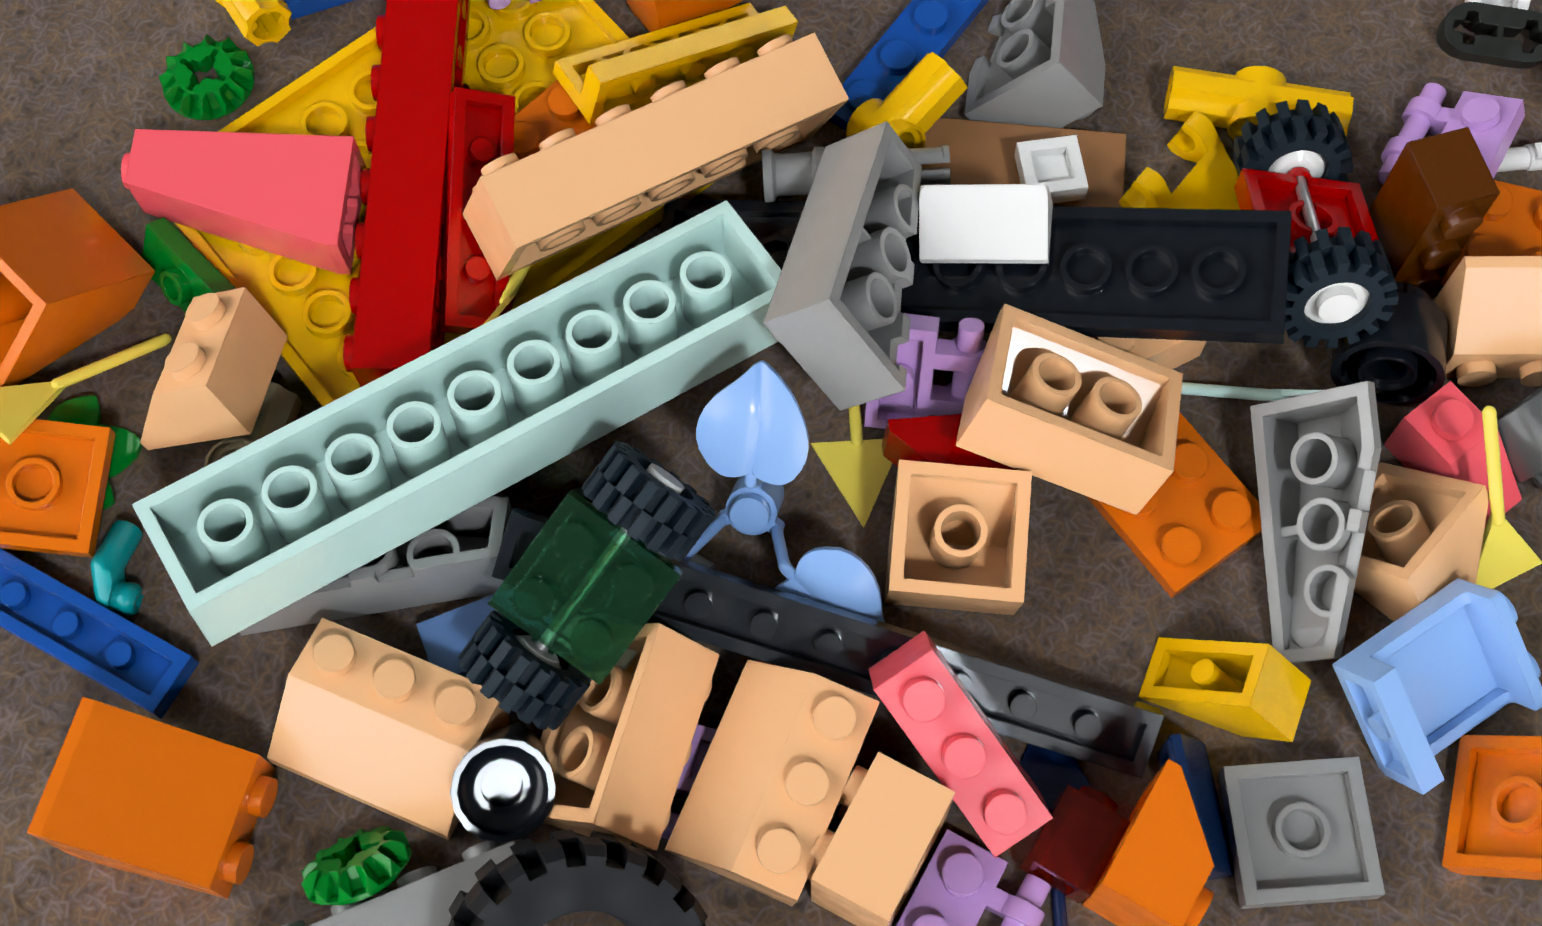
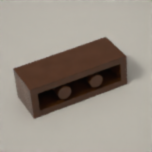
M1469 127L1407 142L1369 209L1379 242L1382 244L1387 255L1395 281L1415 285L1427 294L1441 285L1442 278L1452 263L1462 254V248L1473 232L1483 223V217L1500 194Z

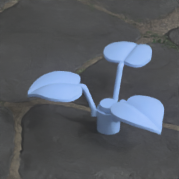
M760 360L742 376L715 394L704 407L698 419L696 440L699 451L707 464L720 475L739 478L727 500L726 508L719 511L717 517L710 523L684 560L689 561L726 525L731 524L737 531L746 535H759L768 531L772 536L778 568L787 578L775 587L776 589L885 622L881 592L876 577L870 567L852 551L842 547L823 546L807 551L800 558L796 568L789 560L783 533L785 523L777 515L784 500L783 485L796 478L807 460L809 435L804 416L791 389L770 364ZM622 526L611 530L605 536L614 538ZM631 537L628 543L647 548L645 543L639 538L635 540ZM597 610L617 623H639Z

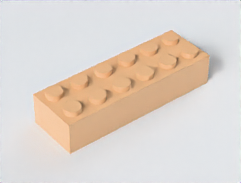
M815 32L795 41L792 40L790 34L780 36L762 46L757 51L759 57L742 64L737 57L729 58L710 68L704 74L706 79L687 87L684 80L673 82L655 92L650 97L652 103L634 111H632L629 104L620 105L595 120L597 125L595 128L578 135L575 134L573 128L562 130L543 140L538 146L541 151L521 160L518 159L516 153H510L485 165L481 169L483 176L479 178L477 184L472 188L473 192L464 209L463 216L496 280H500L762 161V150L772 149L774 153H779L812 138L849 100Z

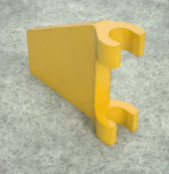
M1194 111L1167 144L1172 153L1184 160L1197 163L1172 193L1163 177L1155 170L1146 167L1118 201L1123 208L1240 210L1234 189L1238 179L1237 170L1211 120L1204 114Z

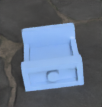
M1457 578L1332 664L1377 766L1385 776L1422 795L1445 780L1434 757L1440 751L1509 703H1516L1534 711L1542 708V686L1538 679L1541 675L1540 668L1533 656L1527 651L1516 625L1518 615L1513 604L1500 591Z

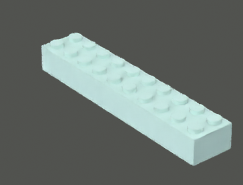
M726 200L133 503L132 506L186 608L212 647L777 343L778 341L763 322L782 270Z

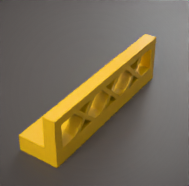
M749 2L556 60L553 74L588 123L593 124L602 114L620 105L629 104L633 111L652 103L650 97L661 88L673 82L684 80L687 87L706 79L704 74L710 68L724 60L737 57L742 64L759 57L757 51L768 42L786 34H790L792 38L798 21L786 5L758 13ZM586 73L585 80L583 82L579 75Z

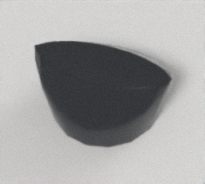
M523 722L511 724L493 731L478 741L465 754L453 773L450 796L454 813L466 830L480 839L505 843L524 838L542 825L553 807L556 786L552 768L543 746L533 731Z

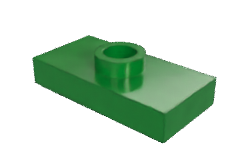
M163 217L146 224L142 258L155 270L151 279L162 289L163 294L170 303L179 306L186 313L188 306L195 296L237 289L169 220L167 221Z

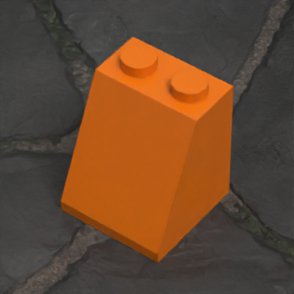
M73 188L0 205V387L19 384L120 321L135 308L155 273V270Z
M82 697L27 833L76 858L228 899L233 884H242L251 869L254 858V846L249 844V840L257 818L267 817L276 800L278 781L276 778H273L276 768L259 754L97 700Z

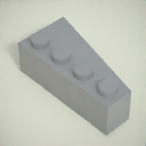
M887 121L825 146L763 322L771 331L773 337L787 349L840 411L903 392L906 387L907 370L900 364L896 365L898 345L909 342L910 318L904 313L900 314L902 288L913 285L915 264L911 261L906 238L917 234L922 167Z
M491 496L240 631V635L319 623L322 617L333 621L494 594L511 588L510 582L492 577L508 519L512 511L509 497Z

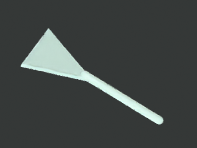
M1182 382L1181 394L1271 402L1322 390L1264 389Z

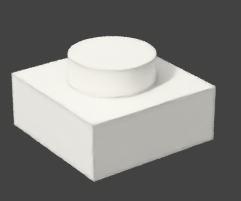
M1077 135L1017 142L1014 156L1021 184L1047 185L1050 190L1052 203L1086 199L1089 186Z

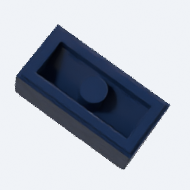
M1183 734L1170 735L1157 753L1160 769L1168 759L1182 766L1214 863L1207 881L1233 877L1234 870L1228 834L1206 745L1202 741Z

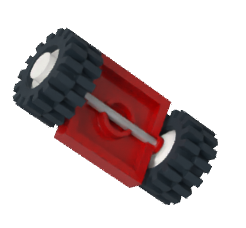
M1298 99L1296 108L1293 110H1289L1287 101L1276 103L1278 113L1270 116L1266 108L1256 113L1258 124L1254 125L1246 121L1241 127L1243 137H1235L1233 143L1235 153L1232 154L1238 174L1234 189L1240 210L1292 211L1285 330L1287 331L1288 338L1294 342L1303 338L1304 345L1312 348L1317 346L1320 339H1324L1326 349L1338 348V339L1347 337L1349 345L1360 341L1359 331L1364 329L1372 335L1380 329L1377 318L1389 321L1394 314L1391 305L1398 304L1399 296L1396 290L1398 287L1382 244L1379 242L1360 183L1349 182L1347 173H1353L1354 164L1351 158L1353 156L1339 117L1334 111L1329 114L1327 106L1319 102L1313 110H1311L1308 100Z

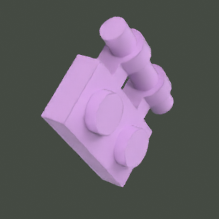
M1427 83L1420 95L1413 97L1409 101L1402 114L1404 125L1399 135L1392 137L1388 141L1381 154L1383 165L1377 174L1379 182L1384 184L1407 142L1422 139L1426 133L1437 135L1469 127L1494 179L1525 117L1523 99L1463 91L1455 108H1447L1441 106L1447 95L1446 89L1437 83Z
M904 313L910 318L909 342L898 345L896 365L900 364L907 370L905 391L867 402L864 427L886 429L888 419L962 414L965 396L987 344L983 340L984 323L977 318H964L959 322L957 337L952 340L938 339L940 317ZM934 369L953 371L952 382L947 386L933 385Z
M947 829L896 926H976L985 909L1003 918L1000 926H1040L1045 917L1041 907L1051 886L1035 875L1026 874L1016 896L1004 892L996 886L1009 862L998 856L994 857L989 851Z

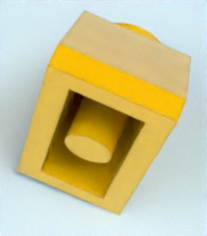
M1158 637L1138 697L1242 737L1293 742L1311 679L1270 644Z

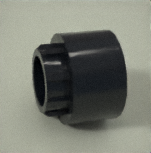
M1396 282L1398 287L1396 290L1399 296L1398 304L1391 305L1394 314L1389 321L1377 318L1380 329L1372 335L1364 329L1359 331L1360 341L1349 345L1347 337L1339 338L1338 348H1333L1330 372L1336 387L1371 381L1375 383V390L1382 391L1381 393H1376V402L1406 406L1422 402L1442 388L1446 374L1449 323L1444 311L1424 290L1412 284ZM1359 351V361L1357 364L1355 353Z

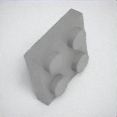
M1359 756L1223 766L1218 771L1240 909L1378 899L1385 895Z

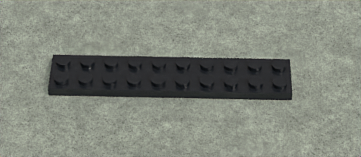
M676 199L665 204L660 234L726 200ZM727 200L782 270L806 201L765 202L761 200ZM1053 206L1049 264L921 263L919 259L918 210L917 234L906 238L911 261L915 264L913 285L902 288L900 313L940 317L939 331L958 332L959 322L962 319L977 318L985 325L984 333H991L999 311L1004 304H1008L1089 337L1284 344L1292 211Z

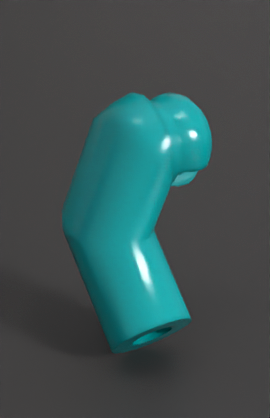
M119 520L112 524L91 559L90 567L95 602L114 613L128 618L138 613L144 597L141 594L143 591L142 587L134 582H126L125 568L140 544L143 534L133 523Z

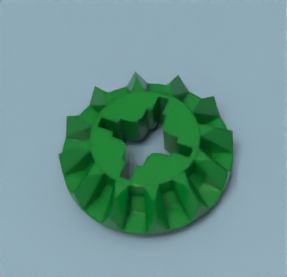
M207 34L202 43L193 46L183 41L182 52L177 56H166L167 69L165 73L158 76L163 88L164 97L170 107L178 114L194 120H213L232 113L247 100L255 81L254 67L246 50L242 51L230 38L218 42ZM213 67L219 79L204 78L199 84L192 71L207 73Z
M379 826L370 832L366 829H360L355 835L348 838L339 837L338 842L332 847L319 850L315 855L316 860L309 862L302 870L304 879L301 883L307 899L319 905H346L361 901L378 893L397 878L411 858V846L404 831L392 830L389 826Z

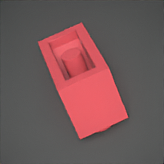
M1450 381L1407 414L1384 443V446L1405 468L1485 485L1489 492L1482 412ZM1498 430L1506 513L1518 504L1522 497ZM1489 499V503H1488V509H1487V516H1486L1485 527H1486L1488 518H1489L1490 513H1491V511H1490V499Z

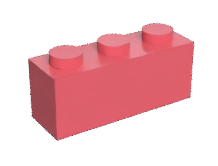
M925 630L868 669L875 693L940 783L955 791L953 801L994 857H997L1053 819L1037 786Z

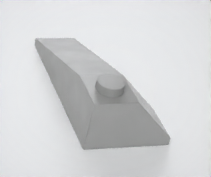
M1012 0L1005 8L1003 14L993 16L987 32L999 36L990 61L985 56L976 58L970 71L964 113L969 120L1062 128L1075 120L1088 117L1096 109L1103 106L1106 64L1094 0Z
M1371 381L1250 406L1272 645L1291 663L1340 659L1342 655L1382 449L1375 383Z

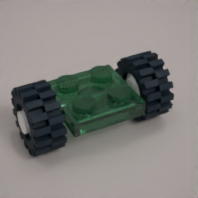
M615 441L582 486L585 496L593 502L590 503L574 490H571L487 603L495 610L490 612L458 657L460 659V668L468 672L466 674L468 680L472 684L481 685L482 689L480 692L488 699L494 697L501 703L499 708L508 714L512 710L517 713L519 720L527 724L533 721L537 728L546 730L549 727L551 730H556L589 688L590 682L593 680L601 685L681 577L683 570L667 558L671 560L675 558L677 561L684 560L716 517V512L709 506L708 501L697 495V491L691 485L683 483L680 480L681 477L673 471L669 472L663 468L662 463L654 458L649 459L643 451L635 447L633 449L627 443Z

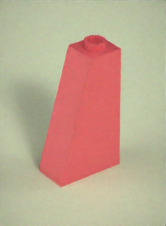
M135 129L131 152L125 153L122 159L121 177L124 187L130 190L144 213L159 218L164 217L171 222L330 272L351 275L355 252V228L359 222L362 205L360 177L362 169H367L354 137Z

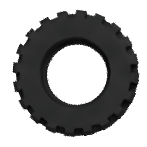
M572 830L550 832V840L534 844L530 838H527L510 846L513 854L497 865L492 859L486 862L475 872L478 881L468 893L460 890L449 908L452 918L448 925L543 926L551 920L566 914L580 911H598L615 917L626 926H706L705 920L708 916L697 898L682 884L683 882L653 855L636 844L631 843L627 845L611 834L592 831L590 836L587 837L577 836Z

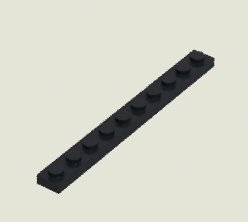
M515 507L508 519L492 577L568 600L613 538ZM628 542L582 603L584 606L639 623H660L687 638L781 667L815 673L845 687L877 697L878 695L873 690L868 669L919 634L686 560L677 561L675 558L671 560L664 557L660 552H654L653 550ZM930 637L1000 735L1142 778L1164 719L1160 708Z

